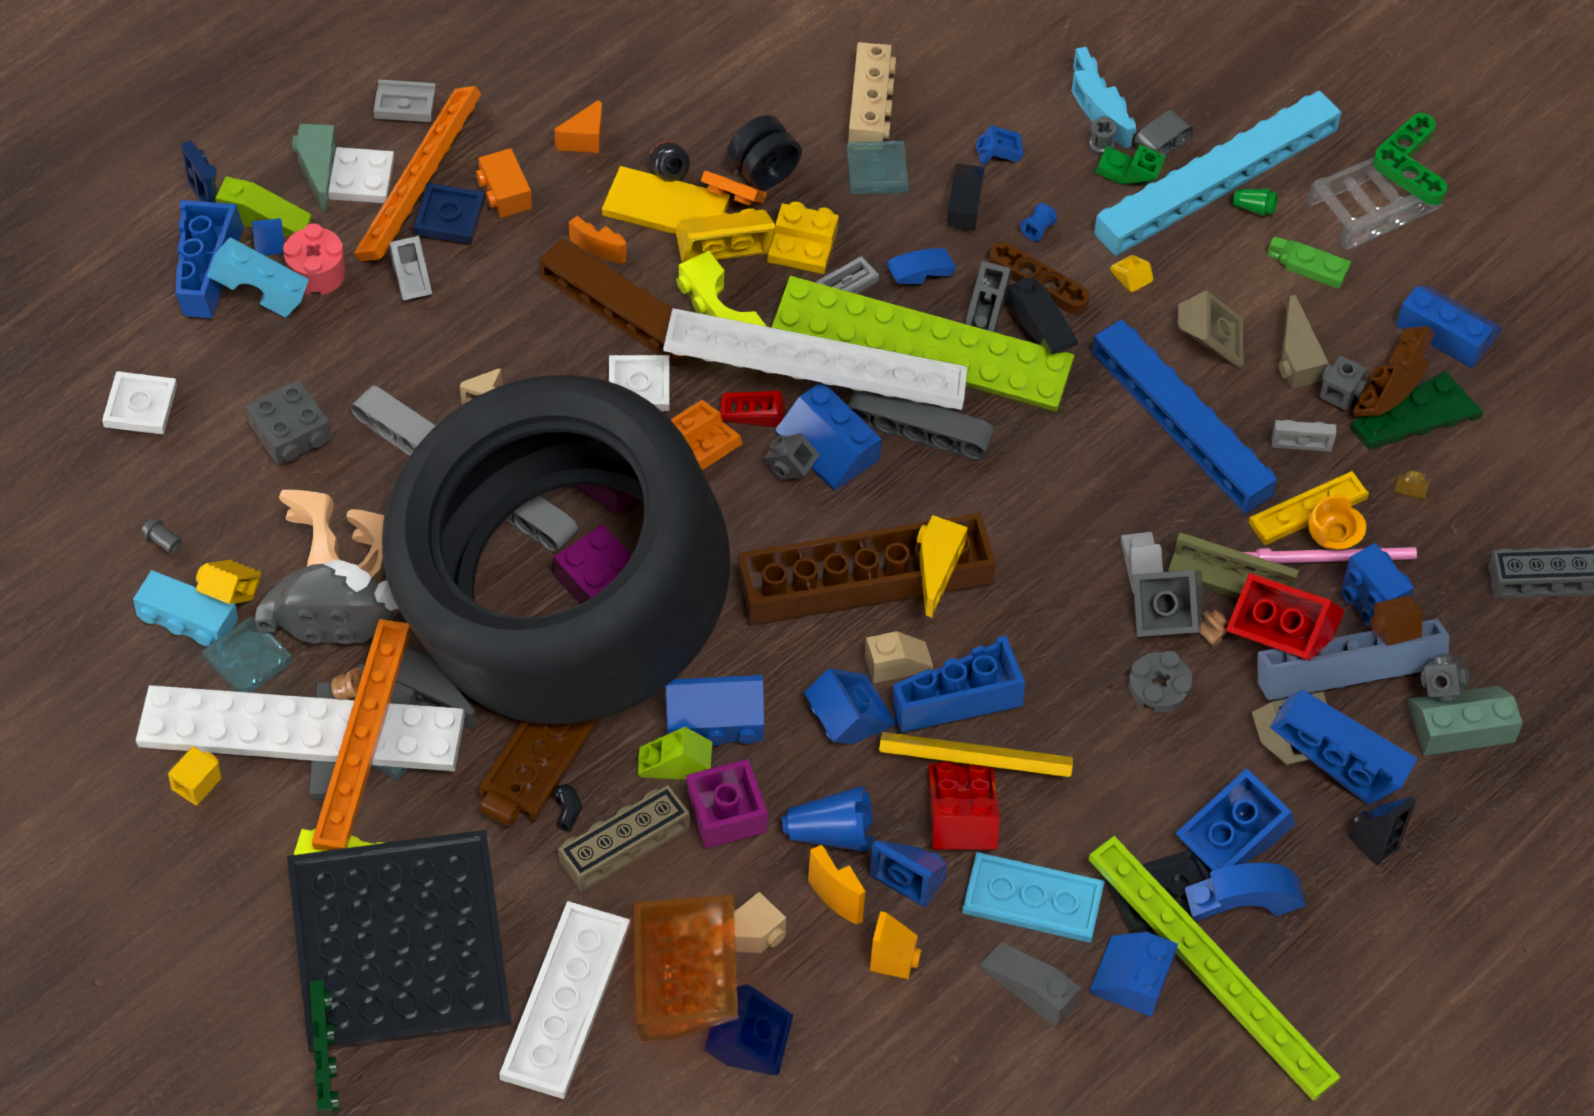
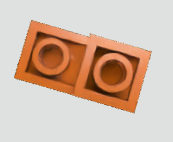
M579 216L569 221V240L601 259L620 264L626 262L627 245L619 233H614L607 226L597 232L591 223H586Z

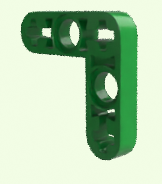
M1417 113L1377 148L1373 165L1378 172L1424 203L1439 205L1445 199L1447 183L1441 177L1411 158L1432 138L1436 122L1429 114ZM1417 127H1418V128H1421L1420 130H1418V132H1417V134H1416V133H1415V132H1416V128H1417ZM1407 140L1412 145L1410 147H1403L1397 141ZM1412 171L1418 177L1409 179L1403 175V172Z

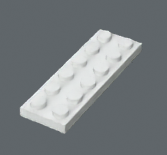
M567 901L500 1071V1080L565 1099L630 928V919Z

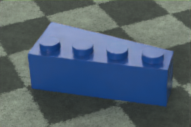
M180 200L179 263H177L175 293L184 316L213 318L224 285L209 278L207 274L214 255L230 237L238 242L240 241L244 225L236 204Z
M1003 635L996 639V643L985 648L983 645L971 650V654L958 660L955 657L944 662V666L934 671L927 669L893 684L892 709L901 733L1021 707L1024 701L1025 681L1006 635Z
M1302 689L1285 700L1269 727L1367 805H1371L1400 789L1418 759Z

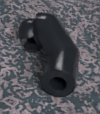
M569 784L557 786L553 791L554 799H557L556 801L561 803L564 808L557 826L563 831L570 832L582 810V804L575 788Z

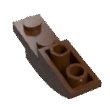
M1429 326L1405 328L1388 364L1376 366L1353 411L1355 416H1375L1388 412L1400 404L1413 391L1430 365L1424 358L1435 335Z

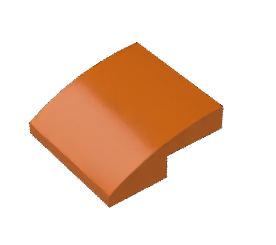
M700 400L671 419L687 440L702 470L742 445L741 435L723 423L720 412L704 400Z

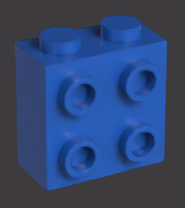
M1374 543L1350 556L1341 592L1344 599L1349 604H1352L1361 614L1364 623L1371 627V618L1374 617V603L1407 595L1411 597L1414 587L1410 579L1396 568L1389 554L1382 551Z

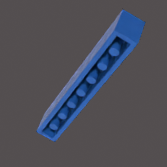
M1121 319L1094 336L1091 354L1245 514L1273 497L1277 483L1274 472L1269 467H1265L1256 458L1253 450L1245 446L1236 437L1234 431L1218 419L1214 410L1206 406L1197 397L1193 388L1184 384L1176 371L1159 358L1155 349L1149 347L1134 328L1129 327Z

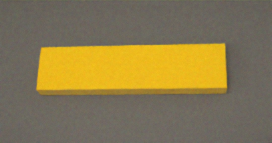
M1353 471L1251 516L1248 523L1265 546L1307 527L1312 510L1322 499L1332 495H1342L1350 498L1353 505L1367 500L1369 493Z

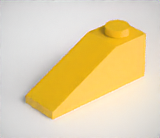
M932 515L928 526L922 525L917 537V543L921 544L919 558L926 616L929 617L933 616L966 545L968 527Z

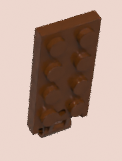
M601 719L560 725L536 724L522 721L479 786L478 796L484 798L480 813L511 827L516 822L520 811L523 810L529 813V820L535 822L552 797L554 789L559 786Z

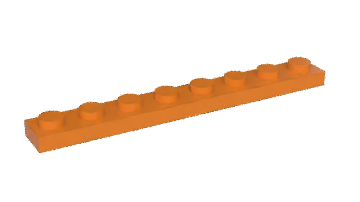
M476 86L457 88L452 92L353 254L360 262L379 260L387 253V248L390 245L389 242H392L393 238L400 232V227L404 220L412 212L418 197L425 191L426 184L432 174L437 171L443 156L449 151L457 133L462 130L465 120L474 110L475 104L481 96V92Z
M383 619L378 621L313 836V849L328 851L348 847L412 631L408 623Z

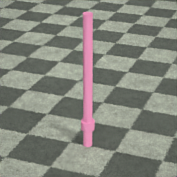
M1416 547L1380 548L1388 553L1392 560H1414L1417 558ZM1270 548L1257 549L1256 552L1243 553L1274 563L1349 561L1350 556L1363 549L1271 551Z

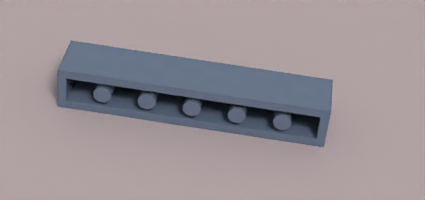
M1438 619L1422 621V638L1387 646L1373 631L1336 637L1310 661L1278 649L1258 652V685L1267 700H1280L1292 696L1301 689L1312 694L1316 691L1343 688L1348 685L1364 682L1371 683L1380 679L1402 677L1406 674L1422 672V670H1425L1424 666L1433 659V656L1449 654V634Z

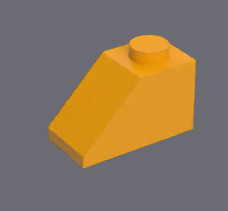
M880 911L873 938L870 971L909 980L911 968L918 969L922 949L916 948L918 935L891 915Z

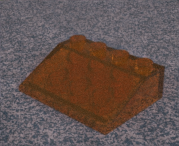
M734 895L634 902L636 1025L641 1041L675 1039L738 1019Z

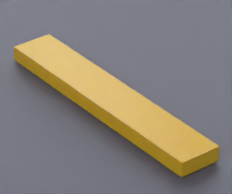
M882 732L879 751L884 753L1065 777L1071 776L1073 757L887 732Z

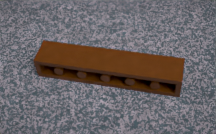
M563 238L539 259L540 278L656 354L669 355V362L676 367L688 357L687 355L678 356L672 352L663 351L673 309L671 305L662 303L646 289L634 285L623 274L614 272L605 266L600 259L591 257L583 252L578 245L571 244Z

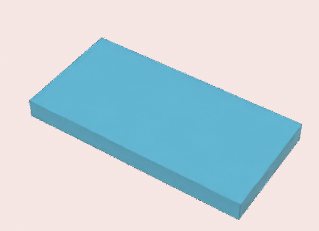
M976 852L962 914L1091 943L1105 881Z

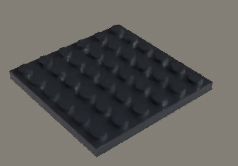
M486 830L287 856L309 1052H314V1028L312 1027L309 981L323 980L325 990L331 989L333 1010H326L327 1023H334L335 1043L329 1044V1050L512 1024Z

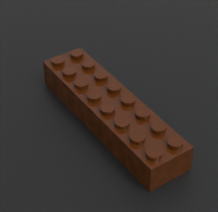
M981 513L945 518V520L968 527L966 545L944 592L993 584L996 562ZM929 521L739 552L737 575L750 625L924 596L919 558L921 544L917 543V537L922 525L928 526Z

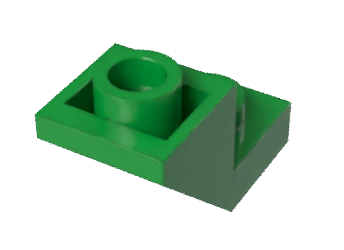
M1142 145L1138 146L1133 157L1106 146L1095 173L1121 185L1153 181L1157 179L1166 156Z

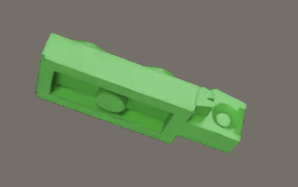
M1273 237L1267 255L1280 260V263L1285 265V270L1337 289L1341 287L1351 264V261L1297 241H1288L1278 237Z

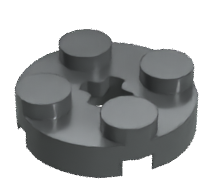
M1174 651L1153 652L1134 661L1128 687L1131 696L1139 705L1144 707L1145 704L1153 707L1155 712L1164 713L1174 711L1186 702L1191 691L1193 679L1189 667L1179 658L1177 653ZM1157 677L1167 680L1165 687H1162L1159 683L1154 684L1153 681Z

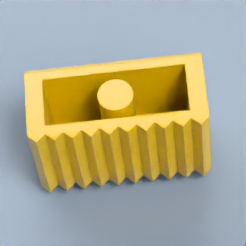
M232 559L206 563L197 572L196 582L198 584L196 591L227 604L252 601L262 574L260 570L255 571L254 568L250 569L249 566L244 567L243 564L233 562Z

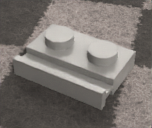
M379 79L374 105V119L431 122L436 83Z

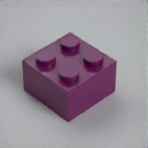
M602 524L553 557L554 576L582 604L605 589L624 569L632 555Z
M749 759L686 775V796L704 849L767 833L768 812Z

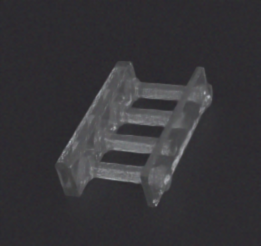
M1408 143L1400 145L1403 147H1410ZM1374 157L1327 178L1316 180L1311 185L1308 198L1310 206L1325 201L1343 223L1344 227L1340 244L1345 250L1436 211L1442 207V203L1439 205H1428L1412 194L1407 197H1401L1384 175L1374 168ZM1412 171L1403 172V175L1409 179L1417 178ZM1372 179L1391 204L1382 208L1376 207L1359 185ZM1348 190L1367 214L1359 218H1353L1335 195Z

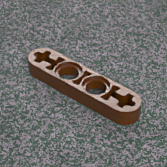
M999 242L992 246L989 263L1011 268L1013 281L1018 282L1023 278L1034 277L1042 285L1047 281L1056 282L1059 285L1057 289H1046L1057 307L1070 314H1081L1086 311L1089 302V292L1086 288L1009 243ZM1030 267L1035 273L1024 275L1019 269Z

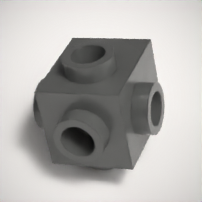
M1340 355L1334 365L1329 364L1322 375L1323 385L1319 397L1347 410L1355 397L1360 398L1367 385V382L1364 381L1367 368L1361 366L1356 361L1349 360Z
M802 433L789 436L782 435L771 442L770 450L763 459L771 467L773 474L781 480L798 479L805 477L819 457V453Z
M1452 654L1435 655L1424 666L1425 670L1421 672L1422 686L1428 690V697H1438L1439 701L1458 699V695H1461L1470 683L1469 669L1465 666L1464 656L1453 657ZM1441 676L1447 679V683H1442Z

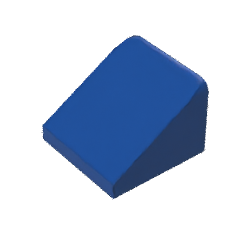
M281 218L252 221L255 251L264 256L283 254V245L285 243Z

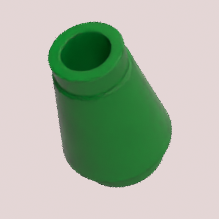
M1271 188L1236 189L1233 205L1264 217L1274 215L1277 207L1278 193L1272 192Z

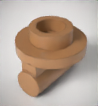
M1206 609L1202 613L1200 634L1214 647L1221 642L1222 637L1227 633L1226 624L1229 621L1218 610L1214 609L1210 612Z

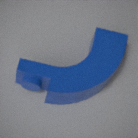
M1244 863L1220 868L1210 872V879L1185 888L1191 914L1196 921L1241 906H1262L1270 910L1276 917L1306 906L1299 877L1291 869L1273 863Z

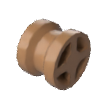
M361 668L351 669L347 674H341L333 678L331 689L335 699L355 700L363 674Z

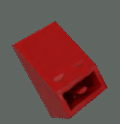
M951 762L929 764L932 849L998 850L1000 816L993 767L974 764H953Z

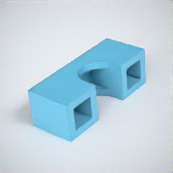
M231 237L215 253L207 274L209 278L232 290L240 284H251L258 287L263 292L260 305L285 318L301 303L309 280Z

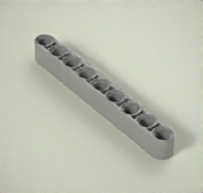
M373 385L350 406L352 414L359 422L409 456L435 427L434 424ZM537 496L523 504L505 519L506 522L554 553L558 552L578 531L575 521L569 515L541 496Z

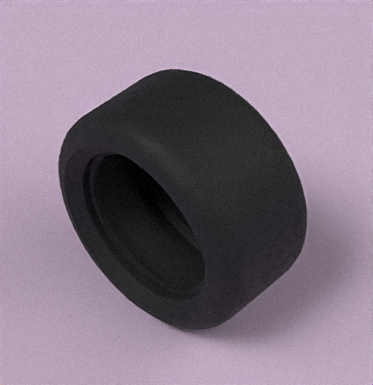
M580 375L538 376L496 387L461 405L425 436L405 462L392 488L383 520L382 556L386 577L393 598L407 623L441 671L460 691L480 705L498 714L520 721L551 725L588 722L617 714L653 696L672 682L701 651L720 617L727 595L730 579L728 532L724 516L693 450L681 431L654 404L632 390L599 378ZM599 485L623 491L644 503L642 532L632 557L620 574L605 589L586 602L566 611L538 617H517L500 614L475 602L474 584L477 565L488 540L511 513L533 498L563 487Z

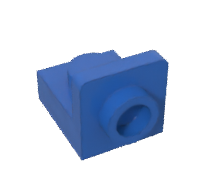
M991 125L977 140L976 150L978 151L981 164L986 165L993 155L1014 162H1019L1024 156L1020 133Z

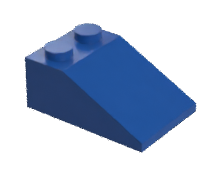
M1246 768L1178 830L1176 836L1214 871L1232 865L1247 863L1273 846L1295 825L1292 811Z

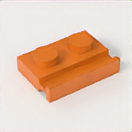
M706 170L701 179V182L709 184L707 190L723 196L725 191L736 194L734 200L749 206L752 201L764 204L767 193Z

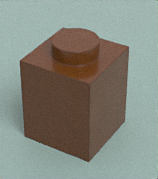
M1409 595L1374 603V617L1371 618L1372 630L1387 646L1422 638L1423 611Z

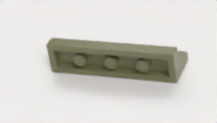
M1181 532L1179 533L1175 552L1168 568V572L1183 570L1202 571L1203 589L1237 600L1240 597L1249 573L1293 588L1299 570ZM1183 545L1194 548L1197 551L1195 552L1183 548ZM1215 556L1225 558L1227 561L1219 560ZM1245 566L1253 567L1256 569V571L1248 569ZM1275 575L1288 578L1289 582L1276 578Z

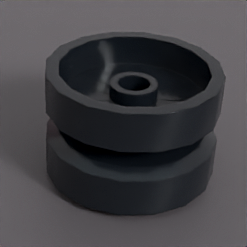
M764 115L749 121L737 131L727 148V157L738 171L742 172L753 188L763 190L781 183L793 172L802 157V148L794 137L787 133L785 127L775 116Z

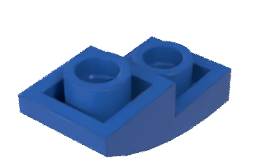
M945 248L913 251L892 258L887 262V266L896 282L905 285L923 284L927 275L952 276L956 269Z

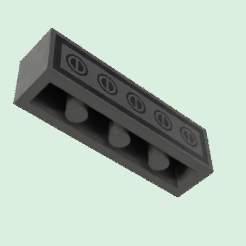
M1566 546L1556 549L1535 547L1524 550H1513L1510 548L1494 550L1488 565L1493 598L1594 595V546L1588 548Z

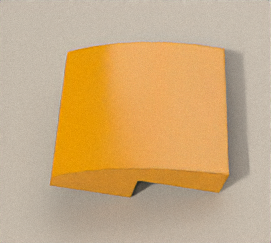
M823 845L811 849L808 882L814 891L837 914L856 925L862 923L866 891L850 865L837 870Z

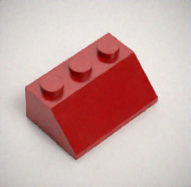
M1249 573L1226 631L1310 661L1333 640L1345 610L1329 599Z

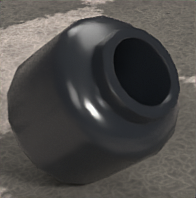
M664 141L657 144L649 156L650 168L664 181H678L689 170V155L675 142Z

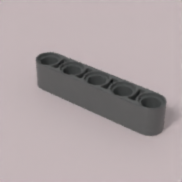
M854 390L847 405L873 430L975 460L985 457L994 434L992 425L984 420L924 402L916 403L909 399L894 396L885 397L879 393Z

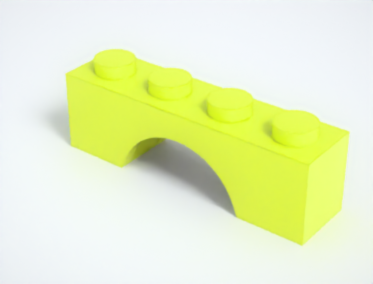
M710 251L679 264L677 285L683 294L687 293L697 313L767 327L755 311H734L719 301L718 295L724 289V269Z

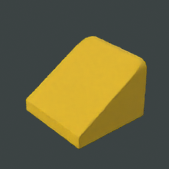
M1130 255L1110 267V271L1130 292H1134L1153 281L1150 262L1134 255Z

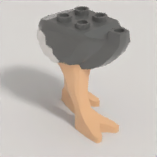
M282 490L279 499L291 508L287 511L285 519L294 523L312 525L313 541L307 567L297 570L284 578L268 592L256 608L255 625L258 631L275 632L278 626H282L300 641L312 644L363 643L374 637L379 619L391 621L400 612L388 581H382L384 573L382 556L384 515L356 509L347 511L346 518L348 522L358 528L353 532L352 539L356 542L372 545L363 562L357 566L338 558L339 544L329 528L334 508L332 498L327 494L312 491Z

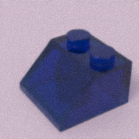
M749 984L720 990L705 1051L727 1066L773 1076L779 1075L793 1014Z

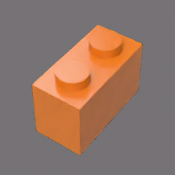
M511 148L478 158L479 170L475 171L477 182L480 187H485L487 191L485 192L487 204L490 209H495L499 218L532 209L531 189Z

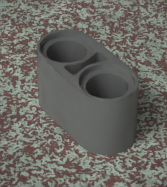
M1168 110L1140 130L1135 138V144L1145 146L1168 156L1189 140L1193 133V127L1173 110Z

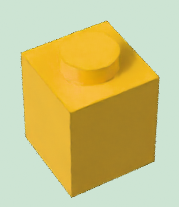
M194 746L168 773L171 790L196 806L222 779L218 759L208 751L202 752Z

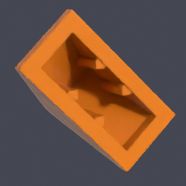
M599 100L554 129L555 148L559 151L600 152L603 118L602 103Z

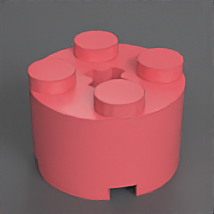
M309 224L305 229L291 235L283 245L285 267L309 279L304 294L311 295V292H320L321 295L328 294L342 284L345 277L343 245L340 238L332 231L322 228L318 224Z

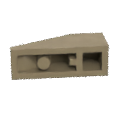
M1292 295L1289 298L1285 316L1281 361L1279 362V371L1282 378L1287 379L1290 388L1294 389L1322 382V375L1329 365L1296 295Z

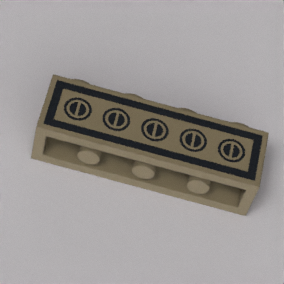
M669 785L660 790L654 789L647 793L643 800L632 806H624L615 816L605 822L599 821L595 823L586 833L579 837L567 839L558 848L559 865L581 893L689 830L690 813Z

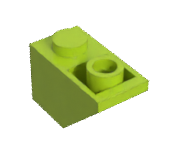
M683 727L645 744L639 749L638 776L642 778L686 780V775L711 769L712 741L687 727Z

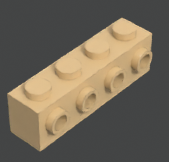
M861 42L857 44L849 125V148L882 150L883 139H889L890 122H885V117H891L892 100H887V95L893 96L894 78H889V74H895L896 57H891V45Z

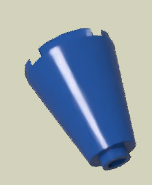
M858 786L790 807L788 814L782 817L784 834H789L790 839L793 841L862 852L870 851L872 849L873 835L867 836V832H869L870 825H873L869 792H865L866 786Z

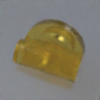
M1407 469L1406 474H1399L1395 492L1425 499L1429 481L1424 479V473Z

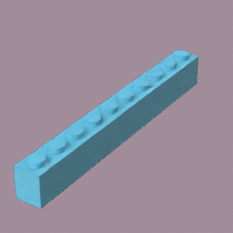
M1320 90L1310 96H1304L1293 106L1281 109L1275 116L1258 122L1255 127L1245 133H1238L1229 142L1215 146L1209 153L1200 158H1194L1188 165L1179 170L1171 171L1158 182L1148 184L1142 191L1133 196H1126L1120 203L1111 208L1103 209L1097 215L1094 234L1116 257L1334 133L1338 129L1341 111Z

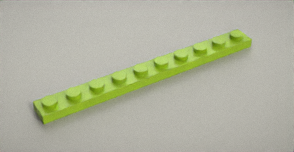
M1115 836L1090 854L1089 861L1160 937L1178 943L1176 954L1313 1101L1317 1100L1339 1081L1340 1076Z

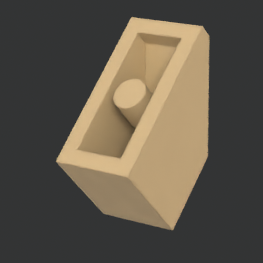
M898 631L866 637L865 661L873 684L916 675L927 669L934 671L925 641Z
M758 892L710 931V947L714 951L762 953L769 946L775 947L784 939L786 935V917L767 898Z

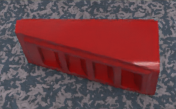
M781 391L722 393L720 406L722 422L778 427L784 418L785 400ZM732 403H737L736 412H731ZM745 404L749 405L748 411H744ZM757 406H761V411H757Z

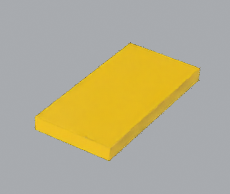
M620 166L602 207V216L676 235L678 221L683 220L685 217L698 216L701 218L712 216L718 212H726L730 202V194L724 193L723 196L707 190L708 188L685 182L664 181L657 175Z

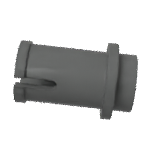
M151 518L142 527L141 532L144 534L145 540L155 542L169 555L177 552L182 544V538L164 527L163 521L160 519L155 520Z

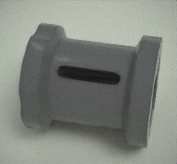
M1100 117L1095 119L1091 126L1093 135L1089 140V148L1093 153L1102 155L1106 146L1114 149L1113 137L1116 134L1117 125L1110 118Z

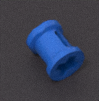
M1039 203L1035 206L1034 213L1021 222L1020 229L1028 239L1039 241L1043 238L1044 231L1057 222V214L1052 207L1045 203Z

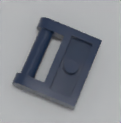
M192 140L182 143L181 149L188 184L199 201L216 203V168L208 164L204 151L202 149L197 150Z

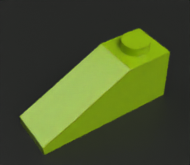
M226 176L216 196V203L236 204L243 225L252 228V221L281 218L283 234L290 237L295 232L305 229L312 219V214L261 186L245 180Z

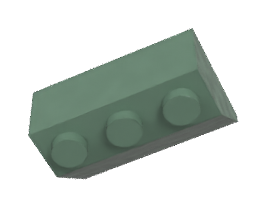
M1500 686L1465 690L1461 695H1458V699L1452 701H1439L1438 697L1428 696L1407 699V705L1424 756L1515 743L1523 724L1514 696Z

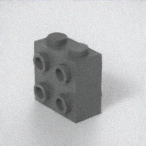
M300 380L245 406L248 424L277 466L286 461H292L300 454L313 448L321 447L331 440L328 419Z

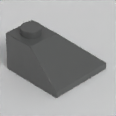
M1183 570L1133 574L1137 637L1200 633L1204 607L1202 571Z

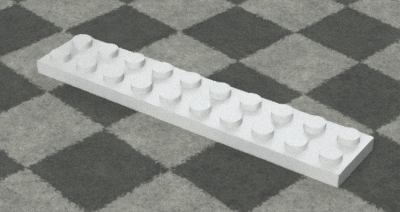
M672 309L663 351L672 352L678 356L687 355L702 358L709 362L717 361L732 364L739 368L757 369L765 373L788 375L795 379L818 381L825 385L848 387L855 391L879 393L885 397L894 396L909 399L916 403L924 402L939 405L946 409L962 410L967 376L966 366Z
M149 685L136 743L138 747L189 751L194 746L202 752L208 751L210 753L336 762L354 701ZM390 703L372 765L455 771L465 719L464 709Z

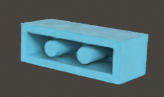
M153 570L150 571L133 598L136 615L142 621L166 627L171 633L176 635L183 634L191 637L203 646L211 645L221 649L238 621L236 605L234 603L227 604L197 592L196 587Z

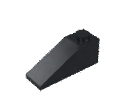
M1034 277L1023 278L1007 286L1011 317L1051 355L1078 345V340L1048 290Z
M1408 797L1379 805L1369 813L1363 811L1354 819L1352 823L1354 827L1350 839L1376 866L1400 849L1416 800L1413 797Z

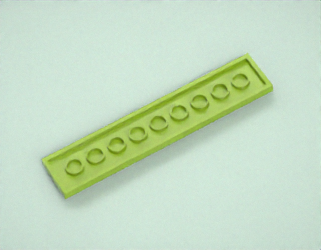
M794 276L789 277L772 328L966 366V387L1055 412L1058 411L1074 361V354L1061 351L1051 355L1043 346Z

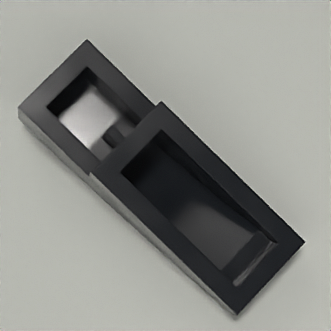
M956 163L948 209L947 227L976 229L985 167Z

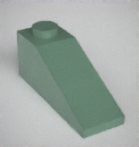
M299 124L298 135H293L292 151L298 154L299 166L321 211H327L329 202L328 191L336 151L334 125Z

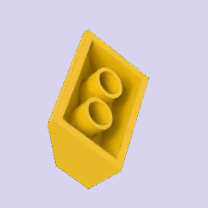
M745 209L740 213L733 214L718 212L712 216L701 218L698 216L685 217L683 220L678 221L676 229L681 261L683 263L707 251H710L716 260L768 254L775 231V224L765 210L756 211L755 209Z

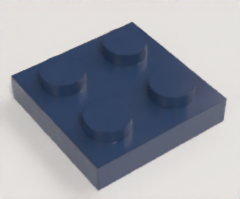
M428 183L415 221L414 235L472 244L485 202V192Z

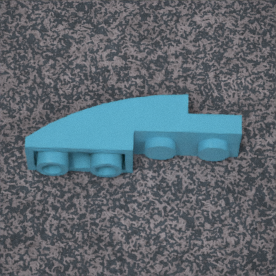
M1087 47L1077 48L1073 64L1075 72L1072 93L1092 122L1100 117L1112 119L1117 125V131L1113 140L1125 148L1131 147L1133 135L1136 134V124L1134 119L1128 116L1125 98L1123 96L1120 97L1116 86L1107 88L1104 78H1100L1098 74L1096 59L1090 56Z

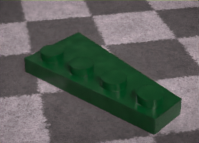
M1444 371L1415 387L1400 404L1388 412L1375 416H1363L1353 421L1350 430L1368 450L1403 441L1406 436L1413 434L1421 436L1430 433L1431 429L1445 426L1449 428L1457 426L1463 420L1470 419L1474 421L1481 419L1483 411L1456 381Z
M323 980L309 981L312 1027L314 1028L313 1047L316 1062L317 1111L319 1116H334L333 1112L340 1111L339 1091H332L331 1078L338 1077L336 1057H329V1044L335 1043L334 1023H327L326 1010H333L331 989L325 990Z

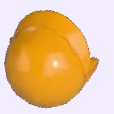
M1332 495L1322 499L1312 510L1308 521L1309 532L1314 541L1320 546L1330 550L1346 549L1356 545L1363 539L1366 532V521L1362 514L1352 508L1353 502L1350 498L1342 495Z

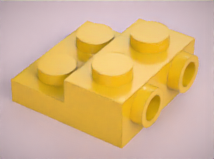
M791 202L789 205L782 203L775 224V234L769 249L767 262L825 274L838 231L839 215L834 214L828 208H819L818 210L807 209L800 202Z

